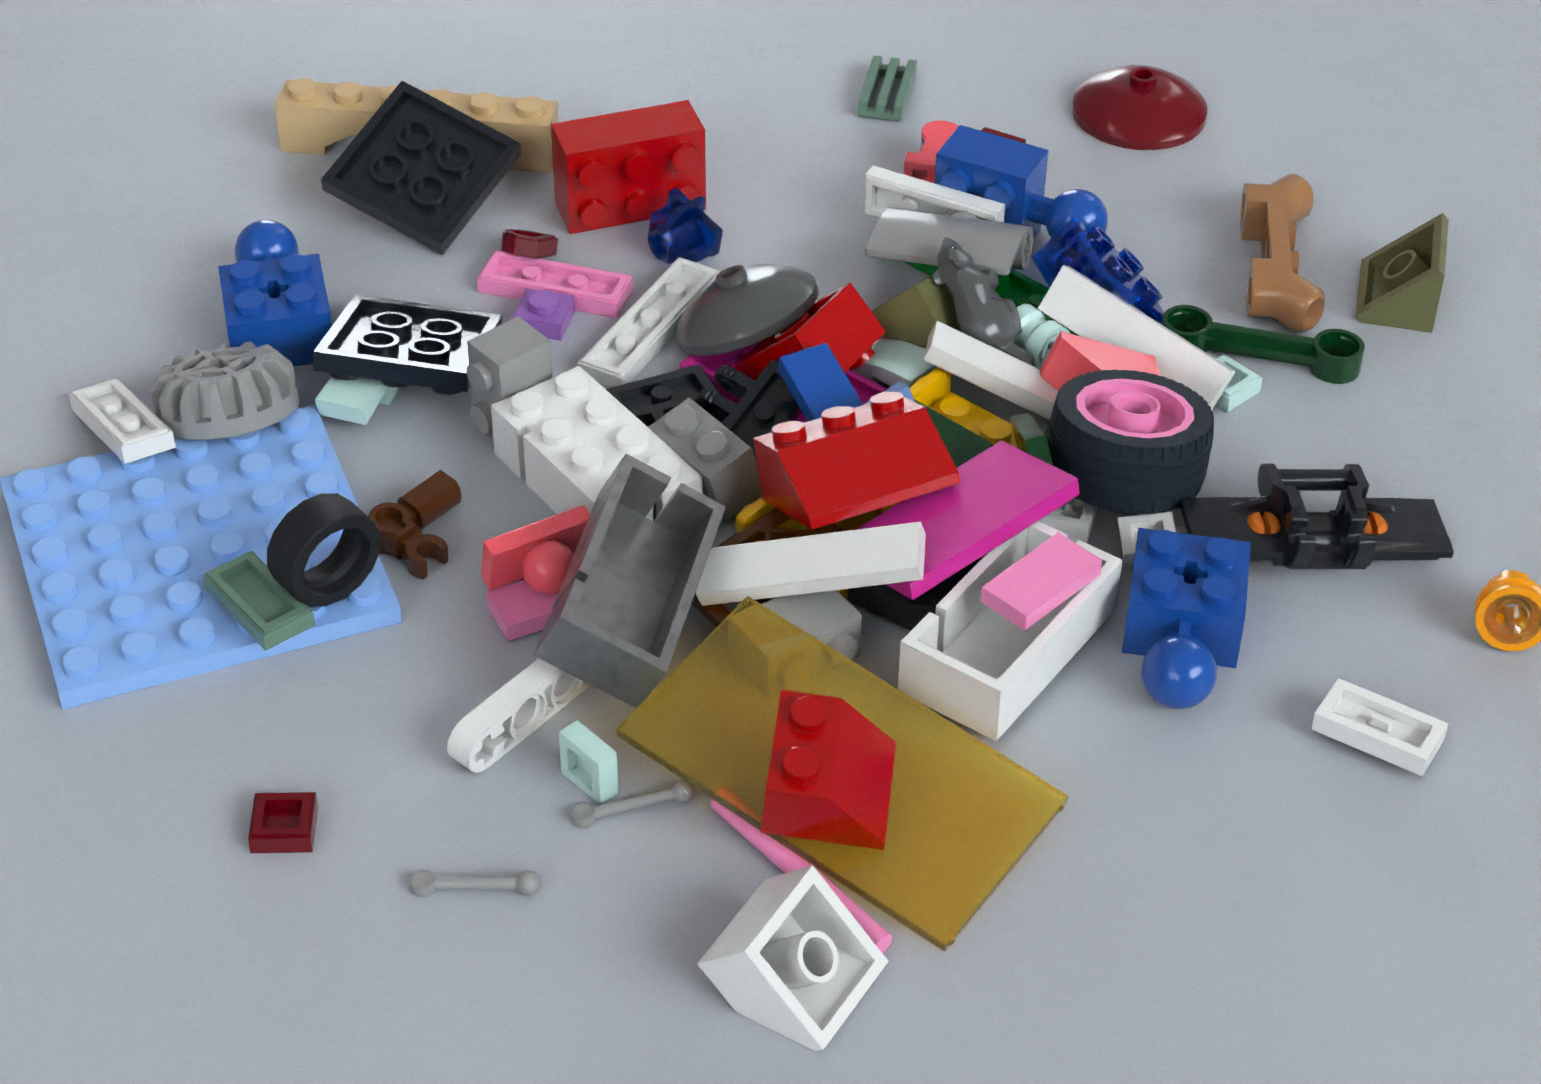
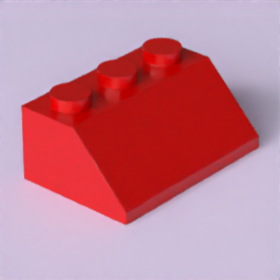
M900 392L876 394L870 398V403L855 408L849 406L832 407L824 410L821 413V418L805 423L801 421L782 422L773 426L771 433L753 438L762 499L811 530L960 483L959 472L927 409L904 397Z

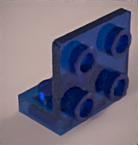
M1073 217L1032 256L1049 288L1062 266H1069L1112 293L1115 290L1147 316L1160 324L1162 323L1164 311L1158 302L1163 297L1147 278L1141 277L1140 273L1144 270L1143 265L1128 249L1123 248L1120 252L1114 248L1115 244L1112 239L1099 226L1094 225L1089 229Z

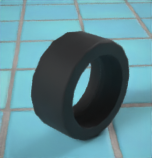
M321 493L299 503L284 516L275 528L267 547V567L274 580L297 601L307 604L309 607L329 606L350 595L361 586L373 570L380 553L381 535L375 522L353 502L338 493ZM343 529L340 540L331 554L317 566L304 571L310 555L319 543L332 533Z

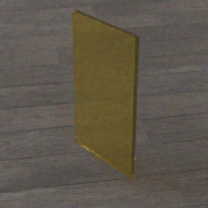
M747 596L630 716L620 723L616 736L761 831L765 790L781 689L844 699L896 742L884 850L765 834L945 952L950 945L954 944L959 933L1045 828L1065 808L1068 795Z

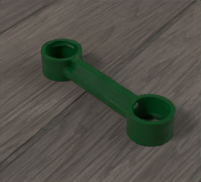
M1192 305L1173 306L1167 309L1162 316L1161 325L1204 352L1211 350L1309 366L1310 371L1315 377L1333 384L1352 382L1360 374L1365 345L1359 336L1347 330L1327 329L1319 332L1315 338L1223 324L1213 322L1208 312Z

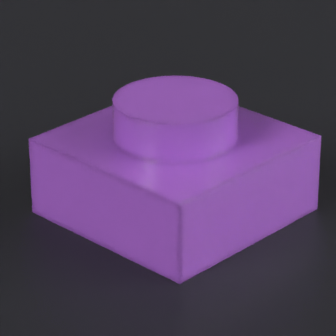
M526 289L512 319L519 316L546 338L562 341L575 313L574 295L555 293L544 289Z

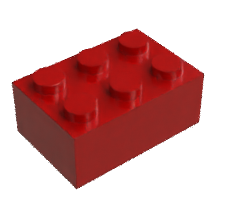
M689 100L551 124L555 204L569 234L706 209L705 128Z

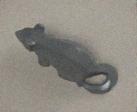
M947 237L944 238L937 255L938 269L932 274L931 281L936 286L945 285L954 302V311L960 332L1035 367L1031 355L1023 348L1014 344L1015 336H1019L1022 332L1020 317L1013 300L1002 299L996 293L995 289L998 286L997 273L992 269L980 272L973 267V258L956 241Z

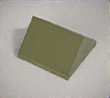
M1444 213L1361 260L1355 314L1361 323L1432 333L1445 277L1449 219Z
M932 275L872 310V313L885 329V336L926 349L929 334L936 321L960 331L954 311V302L945 285H934L931 281Z

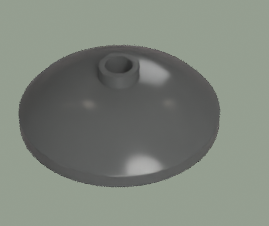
M758 264L748 267L743 265L731 266L718 273L716 280L703 288L686 308L676 327L675 338L683 352L697 356L722 354L750 346L780 332L801 318L817 300L819 288L812 274L796 267L772 264Z

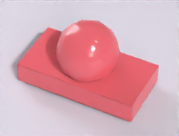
M584 505L485 540L483 542L481 578L489 591L524 578L525 582L534 591L547 595L558 594L590 516Z

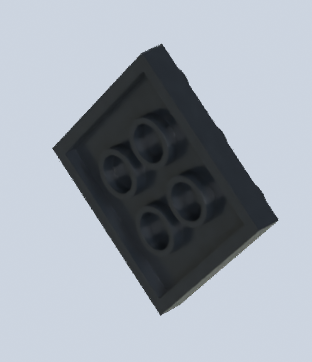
M401 81L321 178L322 189L443 255L521 155V143L414 86Z
M355 294L314 350L313 371L330 373L333 378L339 380H354L361 377L381 380L382 384L389 387L417 385L431 387L433 391L445 395H453L460 392L467 393L471 387L466 372L469 365L467 341L501 325L502 315Z

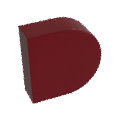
M507 229L502 233L501 250L504 252L535 259L553 256L557 253L558 238H555V235L520 229Z

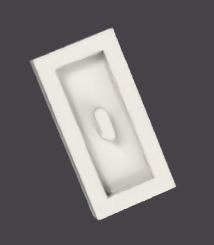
M1338 678L1316 710L1311 730L1423 776L1445 739L1449 723Z

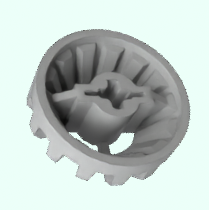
M245 342L239 347H229L227 343H222L220 349L205 351L199 348L195 350L194 356H177L171 365L161 368L151 390L156 416L173 431L174 438L185 440L221 439L254 432L283 420L296 410L300 402L292 362L270 345L264 344L256 347L252 342Z

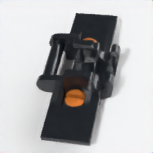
M1262 463L1258 470L1257 480L1261 497L1181 498L1179 504L1188 534L1251 542L1250 560H1272L1273 566H1285L1289 569H1366L1367 566H1370L1371 560H1438L1439 558H1452L1454 554L1451 541L1434 499L1367 498L1369 483L1359 464H1346L1343 469H1277L1273 463ZM1300 491H1341L1336 510H1330V512H1307Z

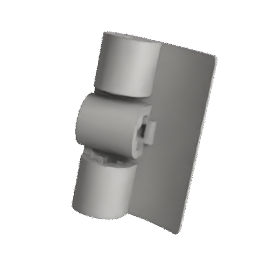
M888 207L876 222L865 246V255L869 257L938 266L937 255L941 249L943 239L947 237L956 241L973 258V267L980 272L992 269L998 275H1008L1011 269H1027L1033 247V228L1027 225L982 220L967 211H955L949 215Z

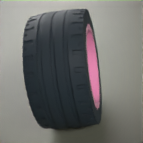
M1098 370L1074 377L1059 389L1051 413L1047 442L1053 466L1078 478L1080 494L1075 499L1091 504L1094 507L1114 512L1132 514L1163 513L1180 508L1181 498H1196L1200 492L1207 474L1212 448L1214 416L1211 407L1208 406V402L1202 396H1199L1196 391L1175 380L1135 370Z

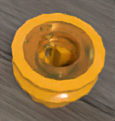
M1517 570L1503 571L1498 576L1491 578L1488 584L1480 591L1475 601V625L1481 638L1492 647L1504 651H1522L1535 646L1541 641V587L1530 580L1526 573ZM1514 604V607H1507V605Z

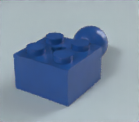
M959 125L936 153L935 184L1005 204L1004 223L1031 226L1033 228V239L1041 230V225H1045L1049 236L1058 246L1068 251L1078 252L1095 246L1103 238L1107 230V210L1099 197L1092 192L1083 189H1071L1059 194L1055 199L1044 196L1049 151L1047 149Z
M274 220L252 222L241 231L236 240L235 257L237 262L231 265L218 266L230 347H239L245 342H252L256 347L268 344L289 359L293 367L313 364L314 350L332 327L319 253L299 254L295 236L289 228Z
M1138 528L1122 653L1145 656L1142 663L1143 684L1149 695L1159 704L1172 709L1194 707L1203 702L1212 692L1217 679V666L1236 668L1245 622L1251 542L1230 540L1222 537L1215 538L1176 533L1169 530Z

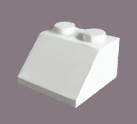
M811 865L765 879L697 964L737 1013L817 1052L825 1049L889 961L815 867Z

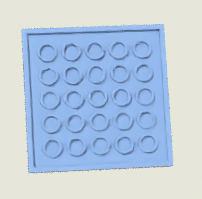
M315 405L296 408L293 413L283 420L266 428L243 435L211 440L174 438L176 448L124 464L112 451L90 457H79L72 461L38 469H27L16 474L0 477L4 500L62 710L402 623L400 604L379 555L373 570L361 586L345 599L329 606L310 607L313 610L315 626L267 651L205 589L203 574L251 550L267 565V547L273 531L284 516L303 500L321 493H338L358 507ZM343 529L332 533L319 543L310 555L304 571L317 566L331 554L340 540Z

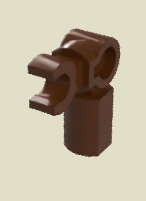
M439 470L400 497L397 503L387 502L375 506L369 512V517L375 522L381 535L380 554H392L399 560L401 558L405 559L408 571L420 579H425L428 576L427 560L423 557H433L442 564L447 563L448 545L445 540L433 534H422L421 530L461 502L462 495L457 481L442 470Z

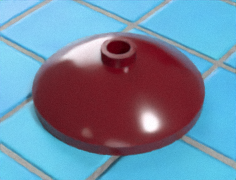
M1129 65L1101 71L1084 81L1074 93L1072 113L1077 124L1086 133L1102 142L1133 150H1161L1182 145L1200 134L1206 124L1207 104L1201 93L1184 78L1157 67Z

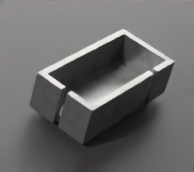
M625 454L597 496L552 609L554 610L547 619L533 656L639 709L668 671L726 506L681 483L655 520L651 521L646 518V515L668 486L671 477Z

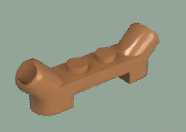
M1288 174L1271 184L1245 183L1241 200L1240 229L1241 240L1261 242L1262 258L1252 257L1245 297L1247 316L1273 318L1292 331L1302 333L1313 328L1321 319L1325 297L1324 292L1319 287L1298 275L1299 252L1294 251L1296 222L1310 215L1313 207V190L1311 185L1297 174Z

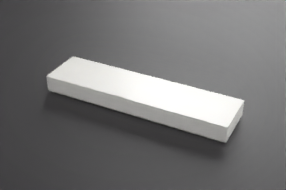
M678 257L578 361L577 367L580 366L600 385L608 388L631 383L674 337L676 327L683 312L703 288L716 280L717 274L721 271Z
M1062 266L1037 308L1081 337L1155 356L1159 376L1175 380L1196 391L1199 396H1202L1208 402L1211 411L1236 372L1069 266Z
M920 521L712 547L696 589V596L701 605L706 606L923 580L926 533Z

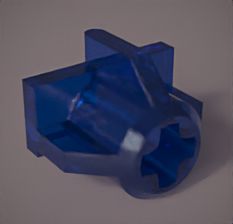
M678 188L669 191L667 205L651 213L647 239L649 247L656 258L667 264L675 262L678 257L697 263L708 256L713 257L719 254L723 229L704 213L706 203L704 197L699 196L690 200Z

